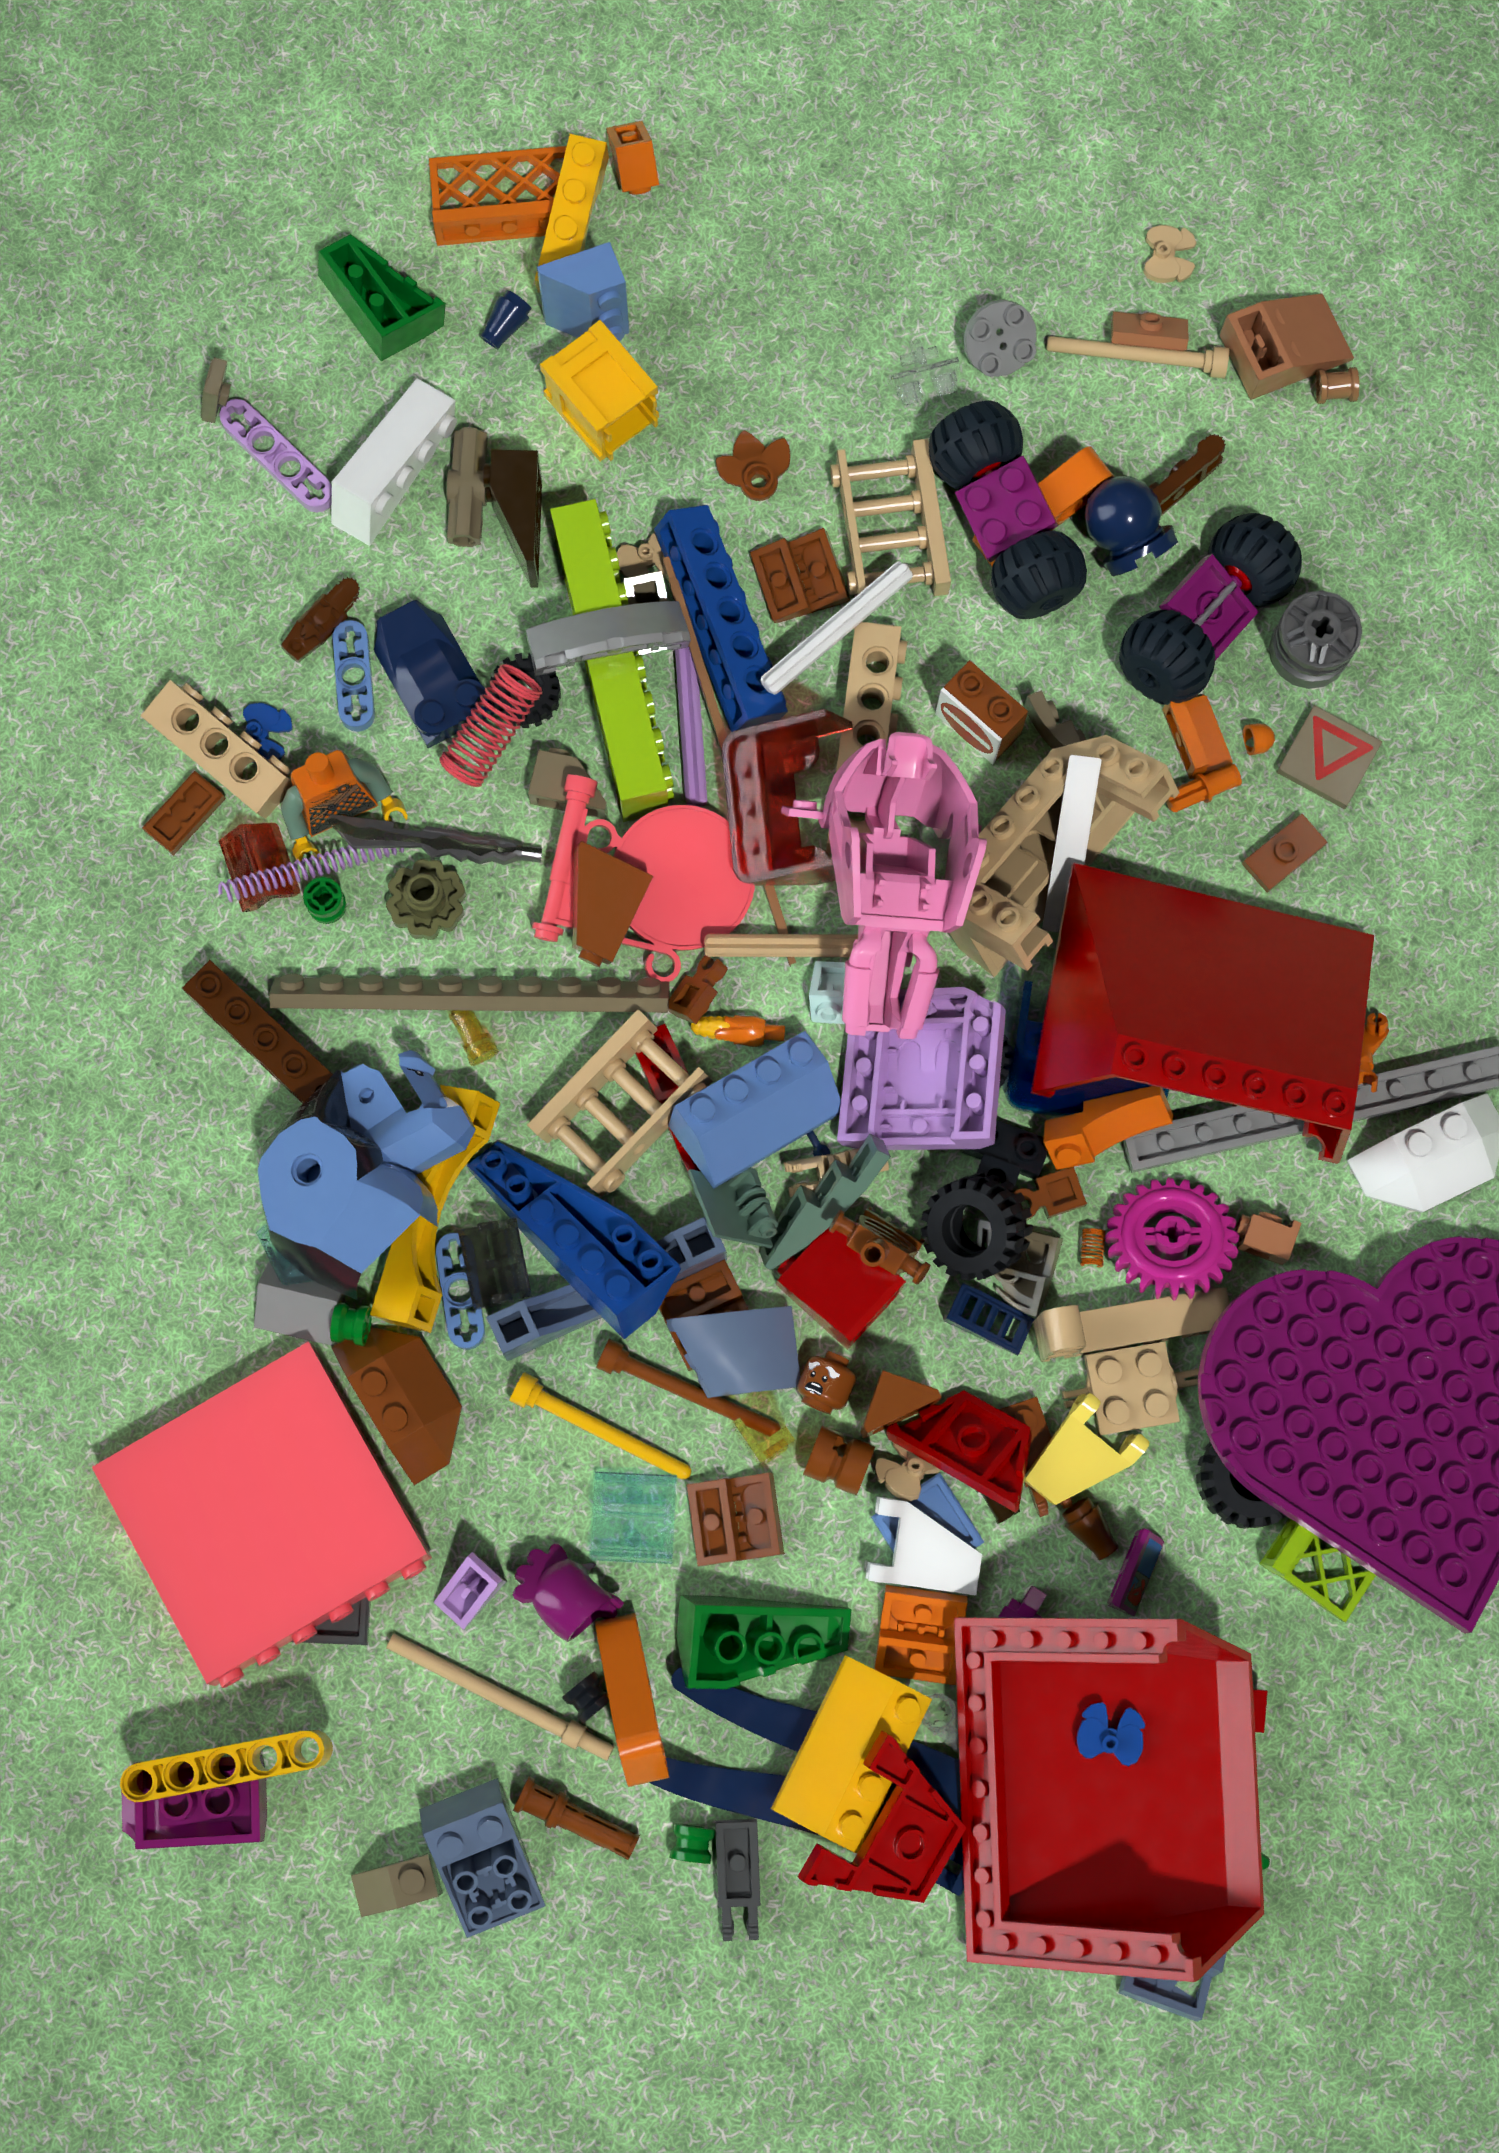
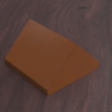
M883 1370L878 1378L860 1433L863 1439L870 1437L932 1405H936L942 1396L938 1389Z

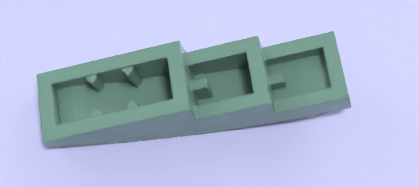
M869 1134L849 1166L835 1159L814 1191L802 1185L799 1186L777 1220V1233L770 1238L773 1247L761 1246L759 1250L766 1268L774 1269L808 1246L830 1227L840 1209L846 1212L866 1191L891 1157L882 1139Z

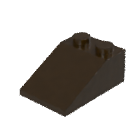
M491 449V464L484 463L483 470L487 502H493L495 515L530 587L538 588L543 481L538 451Z

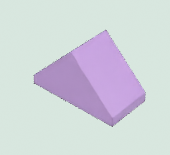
M471 1552L433 1603L464 1630L507 1581L481 1557Z

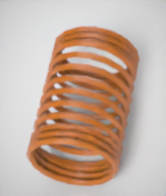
M1085 1228L1082 1230V1242L1091 1241L1102 1244L1082 1243L1081 1245H1094L1102 1248L1081 1247L1083 1249L1081 1253L1090 1252L1101 1255L1081 1254L1080 1256H1092L1102 1259L1081 1258L1080 1265L1096 1264L1098 1265L1097 1267H1103L1106 1231L1096 1228ZM1086 1234H1095L1100 1236H1087ZM1086 1238H1097V1239H1101V1240H1103V1241L1091 1240V1239H1086ZM1085 1249H1096V1250H1100V1251H1102V1252L1090 1251V1250H1085Z

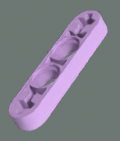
M234 399L228 401L226 407L223 406L221 408L220 421L225 431L304 508L318 513L327 510L332 505V485L329 480L249 403L241 399ZM233 412L238 415L245 412L243 414L245 421L251 427L248 433L239 422L235 421L232 423L230 415ZM261 436H270L275 440L274 446L267 452H259L254 448L255 441ZM296 461L301 465L299 473L294 477L281 475L280 468L285 462ZM306 478L314 489L319 490L323 487L324 498L319 500L317 497L309 500L311 497L310 493L303 484Z

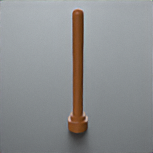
M610 1338L607 1341L596 1366L597 1369L608 1374H612L613 1371L620 1374L621 1371H624L769 1437H777L780 1434L781 1426L779 1423L722 1397L707 1398L702 1388L630 1357V1352L623 1349L624 1345Z

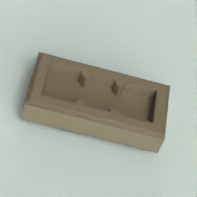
M215 357L211 360L203 389L202 421L215 423L220 405L225 407L227 405L231 384L225 382L226 360Z

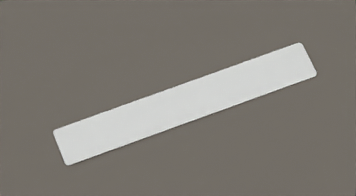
M1077 755L1069 757L1042 929L1045 931H1060L1071 864L1073 862L1085 864L1101 767L1100 758Z

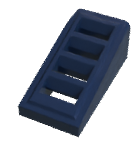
M962 1283L945 1322L1018 1356L1035 1319L970 1285ZM970 1298L976 1301V1304L967 1320L961 1317ZM985 1305L991 1308L983 1327L976 1324V1321ZM998 1312L1006 1316L996 1335L990 1332ZM1015 1319L1020 1324L1012 1342L1004 1338L1012 1320Z

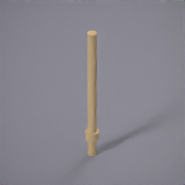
M395 1633L388 1642L386 1648L561 1737V1743L575 1750L577 1747H580L608 1761L614 1745L586 1732V1726L574 1720H571L569 1723Z

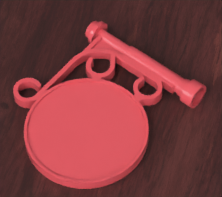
M568 774L564 786V791L567 792V804L550 873V887L541 923L533 922L532 929L535 930L534 937L544 941L557 942L558 936H563L564 929L557 926L573 929L574 851L581 841L587 843L588 834L592 828L603 827L609 832L610 842L607 847L597 849L609 853L613 848H616L613 857L653 876L629 927L634 933L649 943L624 938L621 944L668 956L673 962V971L669 976L661 977L653 971L652 962L654 954L647 956L645 971L649 978H656L661 982L674 980L681 970V961L673 950L689 951L703 948L704 939L707 934H730L745 917L755 890L754 862L747 843L738 830L725 818L713 811L693 805H672L656 809L636 821L622 838L617 834L615 827L604 819L593 820L585 826L588 812L586 805H589L590 798L595 797L598 782L587 777Z

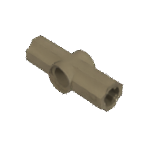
M463 427V429L454 433L452 470L449 469L447 475V503L449 504L447 540L449 544H454L457 547L481 545L483 506H487L483 470L484 463L487 460L488 436L487 432L470 427Z

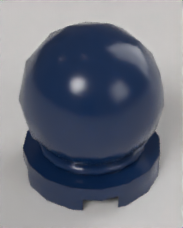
M1117 476L1105 480L1095 488L1087 499L1085 509L1087 531L1098 546L1110 551L1103 564L1109 570L1111 576H1118L1138 568L1135 560L1150 552L1157 558L1178 543L1175 536L1176 532L1172 525H1159L1162 510L1158 496L1145 482L1132 476Z

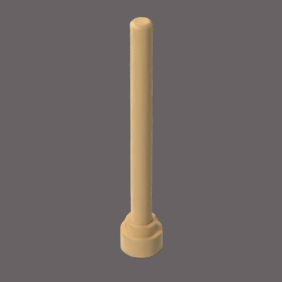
M1055 336L1047 338L1046 350L1050 352L1203 368V373H1210L1209 377L1222 379L1226 377L1229 360V348L1214 346L1213 350L1206 349L1205 353Z

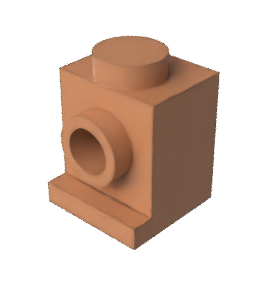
M1259 1212V1215L1252 1214L1251 1216L1242 1214L1235 1229L1240 1236L1237 1249L1283 1265L1290 1259L1301 1222L1293 1220L1286 1226L1282 1224V1218L1271 1213Z

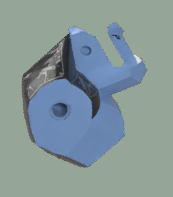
M411 1050L398 1054L399 1066L422 1102L419 1109L406 1113L378 1070L368 1068L364 1064H358L345 1073L337 1070L266 1140L259 1161L258 1176L261 1201L270 1240L275 1249L302 1274L321 1285L356 1300L357 1285L361 1273L420 1215L438 1227V1209L434 1197L416 1175L466 1150L476 1130L467 1111L453 1100L447 1098L433 1077L436 1069L418 1052Z

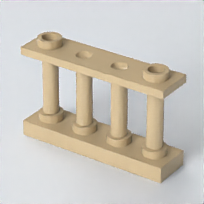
M928 439L913 440L911 455H906L904 460L847 466L845 449L837 450L836 464L830 465L832 487H840L852 565V571L847 572L849 595L856 594L857 596L885 572L864 574L861 553L918 546L919 549H926L928 562H923L920 567L909 568L913 577L907 584L924 582L925 585H932L933 596L948 595L951 578L933 466L929 456ZM901 475L915 478L916 490L911 491V495L853 502L850 482ZM913 510L914 514L920 513L922 526H917L916 531L858 537L856 517Z
M637 1010L527 1124L546 1143H549L552 1139L556 1140L559 1138L595 1174L588 1181L587 1185L600 1196H603L606 1192L611 1193L616 1190L625 1179L624 1173L669 1128L668 1124L674 1106L708 1087L713 1082L700 1067L689 1075L653 1041V1034L658 1030L657 1027L640 1010ZM636 1052H643L679 1087L663 1104L626 1070L625 1063ZM608 1081H615L651 1116L635 1134L598 1099V1091ZM580 1110H587L623 1145L607 1163L570 1128V1121Z

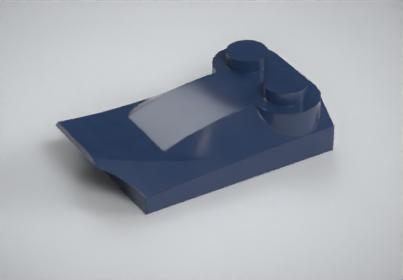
M413 600L377 620V637L374 653L426 747L430 748L457 734V731L463 730L461 724L467 723V716H472L471 709H477L475 703L482 702L480 695L487 694L443 616L428 609L418 600ZM484 698L490 705H492L490 700ZM479 705L489 715L495 714L486 707ZM474 712L480 719H486L481 714ZM470 719L474 725L478 723Z

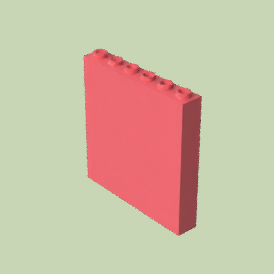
M309 1341L92 1467L206 1684L212 1686L220 1684L222 1688L234 1684L245 1676L242 1671L256 1662L258 1666H263L281 1655L279 1648L291 1641H294L295 1645L310 1639L318 1633L315 1628L316 1626L328 1619L332 1623L342 1620L354 1611L353 1604L365 1597L369 1602L381 1597L390 1590L389 1583L403 1576L404 1580H408L418 1575L427 1568L424 1562L432 1558L322 1359Z

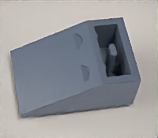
M498 1778L419 1809L423 1836L467 1938L546 1906Z

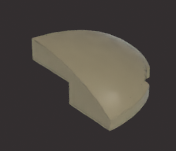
M979 1219L977 1245L984 1247L985 1242L988 1247L992 1236L991 1225L988 1220ZM1032 1231V1234L1025 1237V1239L1030 1241L1027 1250L1020 1253L1022 1257L1016 1263L1010 1265L1009 1268L994 1276L1003 1286V1289L996 1287L995 1290L1005 1301L1026 1314L1038 1317L1054 1275L1063 1238Z

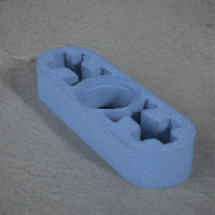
M347 620L336 626L332 636L338 712L343 725L347 729L360 732L368 729L375 719L368 634L364 626L357 621ZM354 631L356 637L361 638L354 643L357 657H349L347 644L341 641V639L347 638V632ZM354 667L362 669L365 672V677L360 684L352 686L343 681V676L348 669ZM351 695H359L360 706L362 710L367 711V713L361 714V720L354 721L352 715H346L347 712L353 711Z
M449 1233L444 1235L436 1246L449 1338L455 1346L460 1349L470 1350L479 1346L485 1337V1324L472 1244L466 1236L460 1233ZM457 1241L459 1247H466V1253H462L459 1256L460 1266L462 1269L469 1266L470 1273L456 1272L446 1277L445 1270H454L451 1257L444 1256V1251L450 1249V1242ZM465 1280L472 1286L471 1297L461 1303L453 1301L449 1294L451 1285L456 1281ZM475 1305L476 1312L467 1313L471 1326H477L478 1332L472 1333L471 1341L465 1342L461 1335L455 1334L456 1329L462 1328L461 1315L456 1314L452 1317L451 1310H466Z

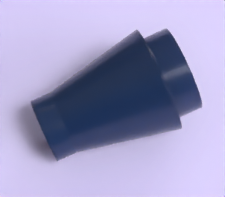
M507 290L503 296H498L486 327L480 335L481 339L499 350L501 345L529 320L528 313L532 309L531 306L521 297Z

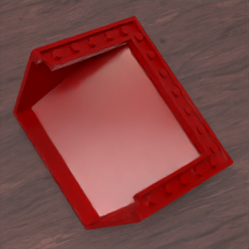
M1073 862L1068 880L1031 1094L1050 1098L1055 1094V1090L1118 1077L1303 1120L1302 1136L1309 1138L1313 1136L1322 1145V1151L1319 1152L1318 1160L1338 1164L1341 1161L1352 1130L1374 935Z
M954 1618L961 1820L966 1827L962 1835L967 1962L1186 1982L1198 1981L1264 1915L1251 1653L1182 1619ZM1103 1702L1107 1709L1108 1728L1116 1730L1126 1708L1130 1707L1141 1715L1146 1726L1144 1729H1140L1143 1733V1750L1136 1763L1130 1766L1123 1765L1114 1753H1106L1104 1751L1092 1759L1085 1758L1078 1751L1077 1732L1082 1720L1085 1719L1082 1717V1712L1088 1706Z

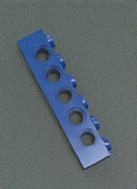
M708 505L668 510L654 528L663 555L664 557L669 556L675 577L679 581L702 657L732 735L773 727L788 712L785 696L782 691L776 695L769 693L760 681L761 677L772 668L770 658L766 656L759 637L758 626L751 617L746 604L745 593L737 581L732 559L725 550L719 534L718 523L713 519Z

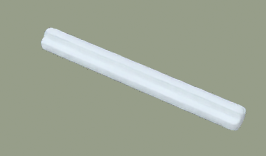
M898 561L767 671L760 679L764 688L773 695L778 694L907 584L913 577L909 567L905 563Z

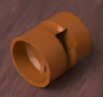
M822 1425L803 1475L822 1483L829 1479L834 1480L835 1488L857 1496L875 1446L855 1438L846 1442L844 1441L843 1433Z

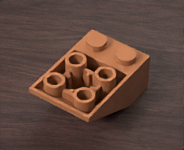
M1323 293L1262 301L1228 314L1219 335L1225 348H1229V356L1250 400L1314 376L1318 369L1326 371L1354 359Z

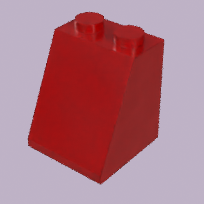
M828 1228L812 1241L798 1258L793 1255L781 1264L776 1271L780 1275L776 1285L848 1350L899 1295L906 1281L900 1275H893L880 1266L871 1267L866 1265L861 1259V1254L846 1245L847 1236L836 1230L832 1233Z

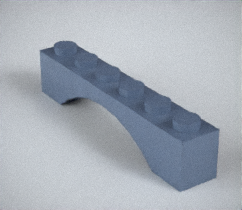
M705 1217L678 1228L657 1241L680 1265L681 1270L673 1284L724 1259L725 1261L727 1260V1252L721 1238L713 1237L707 1227ZM570 1284L542 1295L524 1299L486 1318L507 1361H510L602 1317Z

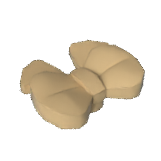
M1167 225L1152 227L1147 232L1145 239L1146 243L1154 250L1153 257L1145 263L1143 273L1147 279L1157 283H1169L1176 279L1181 283L1191 276L1195 265L1193 262L1183 258L1174 257L1175 251L1194 249L1197 244L1194 235L1186 228H1182L1179 231L1178 228Z
M655 532L651 535L648 543L641 544L639 548L625 544L621 545L618 549L617 557L620 572L625 578L649 573L647 568L655 565L668 580L662 560L664 555Z
M893 1442V1448L905 1461L900 1465L884 1458L877 1459L875 1466L877 1480L879 1483L885 1481L886 1489L898 1499L908 1502L916 1500L921 1494L920 1480L923 1479L924 1475L938 1473L941 1470Z

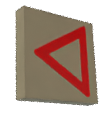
M1314 705L1276 773L1346 809L1383 741Z

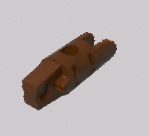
M348 577L346 579L343 578L342 581H339L340 584H336L327 595L323 593L296 621V624L281 644L283 651L294 661L299 663L323 645L332 635L336 626L348 618L346 613L352 608L353 603L359 599L358 591L360 587H358L359 583L356 580Z

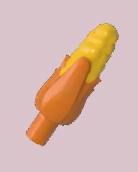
M703 1016L697 1024L691 1023L690 1025L691 1030L696 1035L708 1036L710 1039L715 1038L750 1047L764 1045V1040L784 1041L785 1026L766 1024V1020L759 1016Z

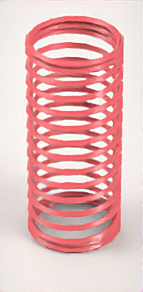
M500 665L498 673H494L496 680H491V687L485 688L487 695H480L482 702L475 703L477 709H471L472 716H467V723L461 724L463 730L457 731L458 737L452 738L453 744L447 746L448 752H443L439 758L440 764L449 774L469 786H482L484 779L488 777L487 772L492 771V765L497 764V758L501 757L502 750H506V743H510L511 736L516 735L515 729L520 728V722L525 721V715L530 714V708L535 706L534 701L539 700L540 695L543 693L542 688L534 679L511 665ZM508 673L524 681L531 689L517 682ZM494 684L506 689L521 702L509 697L508 695L500 691ZM489 691L501 696L516 709L511 708L510 706L502 703L500 700L495 698ZM484 698L496 703L506 712H508L511 716H508L503 712L497 710L492 705H490ZM524 699L530 700L531 705H528ZM479 705L491 710L499 717H501L506 723H503L497 720L496 718L492 717L487 712H485ZM519 706L525 707L527 711L523 712ZM474 712L488 718L490 721L495 723L502 731L484 722ZM514 713L520 714L522 719H518ZM470 719L478 722L479 724L489 729L498 738H495L479 729L470 721ZM509 720L516 722L517 726H513ZM466 727L471 728L476 732L480 733L482 736L488 739L493 745H490L480 740L479 738L474 736L470 731H468ZM505 727L512 729V733H509ZM461 734H464L472 738L473 740L481 744L488 752H485L475 747L470 742H468L464 737H462ZM501 735L507 736L508 740H504ZM456 741L462 742L463 744L472 748L480 756H482L484 760L472 755L471 753L463 749ZM496 742L502 743L503 747L500 748ZM451 748L461 751L462 753L470 757L472 760H474L480 767L467 762L465 759L458 756ZM491 749L497 750L498 754L495 755V753ZM487 756L492 757L494 761L490 762ZM465 764L473 769L475 773H470L458 765L465 767ZM483 764L489 765V768L486 769Z

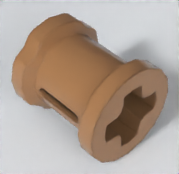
M1350 367L1348 371L1326 373L1324 369L1317 370L1315 388L1318 404H1324L1326 400L1348 398L1350 402L1358 400L1360 383L1356 367Z

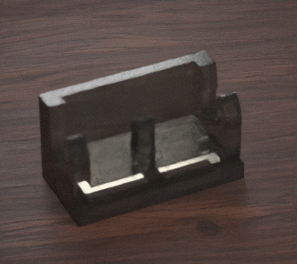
M516 1218L478 1223L477 1227L458 1231L474 1310L513 1305L532 1297Z

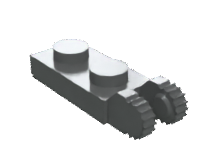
M757 1818L715 1820L718 1908H722L723 1941H732V1936L734 1935L731 1907H748L747 1935L749 1940H759L757 1906H761Z

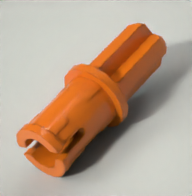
M1230 762L1226 766L1205 775L1202 773L1195 774L1194 780L1177 787L1179 794L1175 799L1170 796L1165 803L1171 812H1178L1201 801L1209 803L1212 801L1213 796L1240 786L1242 784L1240 772L1236 765Z

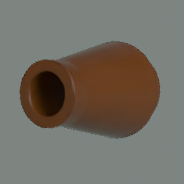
M1084 1497L1063 1512L1062 1516L1066 1520L1065 1527L1089 1548L1098 1560L1105 1559L1118 1549L1119 1546L1111 1534L1098 1502L1093 1503L1089 1497Z

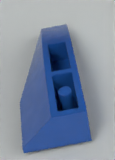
M499 1141L467 1164L470 1172L528 1240L623 1339L627 1338L656 1314L681 1268L628 1214Z

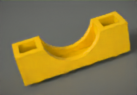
M569 134L538 266L584 251L592 210L596 198L601 192L609 159L607 142ZM536 272L535 284L537 292L540 293L538 273Z

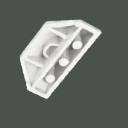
M1486 1093L1461 1102L1411 1126L1348 1159L1347 1162L1366 1197L1423 1213L1495 1177L1499 1160V1114Z

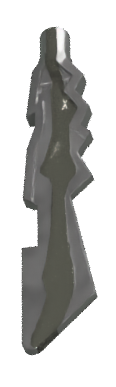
M330 815L328 818L329 824L353 849L422 848L431 858L450 855L460 862L468 859L478 864L493 861L507 865L521 860L541 863L542 847L526 846L516 840L484 834V837H476L460 831L426 826L421 832L395 829V822L341 815Z

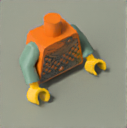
M335 750L327 755L316 752L308 756L305 765L293 770L290 774L292 787L287 790L281 804V812L290 838L296 841L292 850L293 856L299 861H302L303 855L308 851H312L314 857H317L318 853H320L315 845L307 840L306 836L308 834L313 837L341 824L334 820L328 822L330 815L355 817L377 807V802L380 801L385 821L392 822L389 814L393 811H400L405 820L408 817L403 802L390 796L393 791L376 765L359 758L349 759L342 750Z

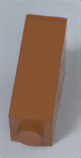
M583 841L577 845L574 851L572 948L580 951L578 958L593 966L600 967L602 962L607 965L613 962L653 876Z

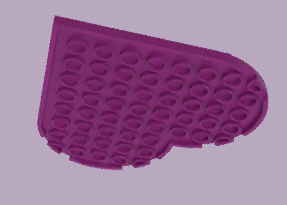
M1458 1236L1431 1242L1400 1258L1385 1272L1375 1287L1363 1280L1337 1271L1329 1270L1325 1272L1300 1269L1274 1275L1243 1291L1225 1308L1214 1323L1202 1351L1198 1372V1397L1202 1420L1211 1444L1222 1463L1246 1489L1464 1634L1472 1633L1499 1581V1241L1491 1238L1478 1239Z

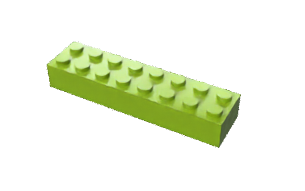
M596 499L551 508L555 543L573 615L629 605L624 582L621 583L617 552L615 546L612 547L607 512H599ZM638 651L584 661L623 822L640 819L656 809L668 806V800L674 799L672 788L674 785L669 764L661 765V763H665L663 752L665 749L659 727L652 729V727L656 726L654 715L656 713L651 691H647L645 679L647 676L642 655H639Z

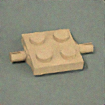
M1165 1341L1084 1355L1087 1372L1085 1388L1062 1391V1397L1066 1399L1091 1393L1100 1400V1406L1094 1413L1098 1435L1100 1436L1180 1422L1176 1403L1178 1388L1198 1385V1378L1184 1380V1378L1198 1376L1199 1370L1195 1368L1174 1373L1169 1363ZM1076 1399L1063 1401L1065 1409L1072 1407Z

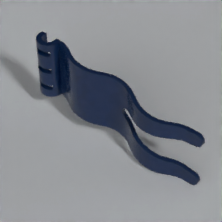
M682 1667L678 1668L671 1678L672 1686L677 1691L707 1710L754 1734L796 1752L799 1751L817 1714V1711L762 1698L734 1687L729 1689L686 1688ZM912 1741L906 1756L914 1762L923 1777L961 1820L959 1759ZM666 1757L669 1778L649 1782L663 1790L699 1803L816 1834L771 1809L786 1778L784 1775L713 1767ZM892 1783L883 1801V1804L873 1822V1825L875 1824L889 1797L896 1787L895 1783ZM962 1837L949 1858L963 1866ZM963 1867L959 1876L944 1868L936 1884L961 1896L964 1890Z

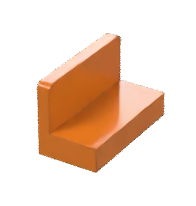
M1206 695L1182 703L1171 701L1168 705H1164L1162 710L1189 779L1194 778L1195 774L1202 773L1204 775L1226 766L1230 762L1232 763L1230 753Z

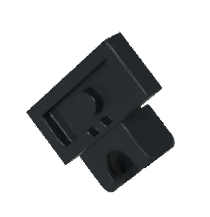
M997 1120L995 1144L982 1149H963L962 1153L981 1160L976 1173H984L985 1177L994 1174L1000 1176L1001 1183L1009 1181L1015 1185L1019 1174L1034 1180L1039 1178L1048 1151L1043 1142L1044 1137Z

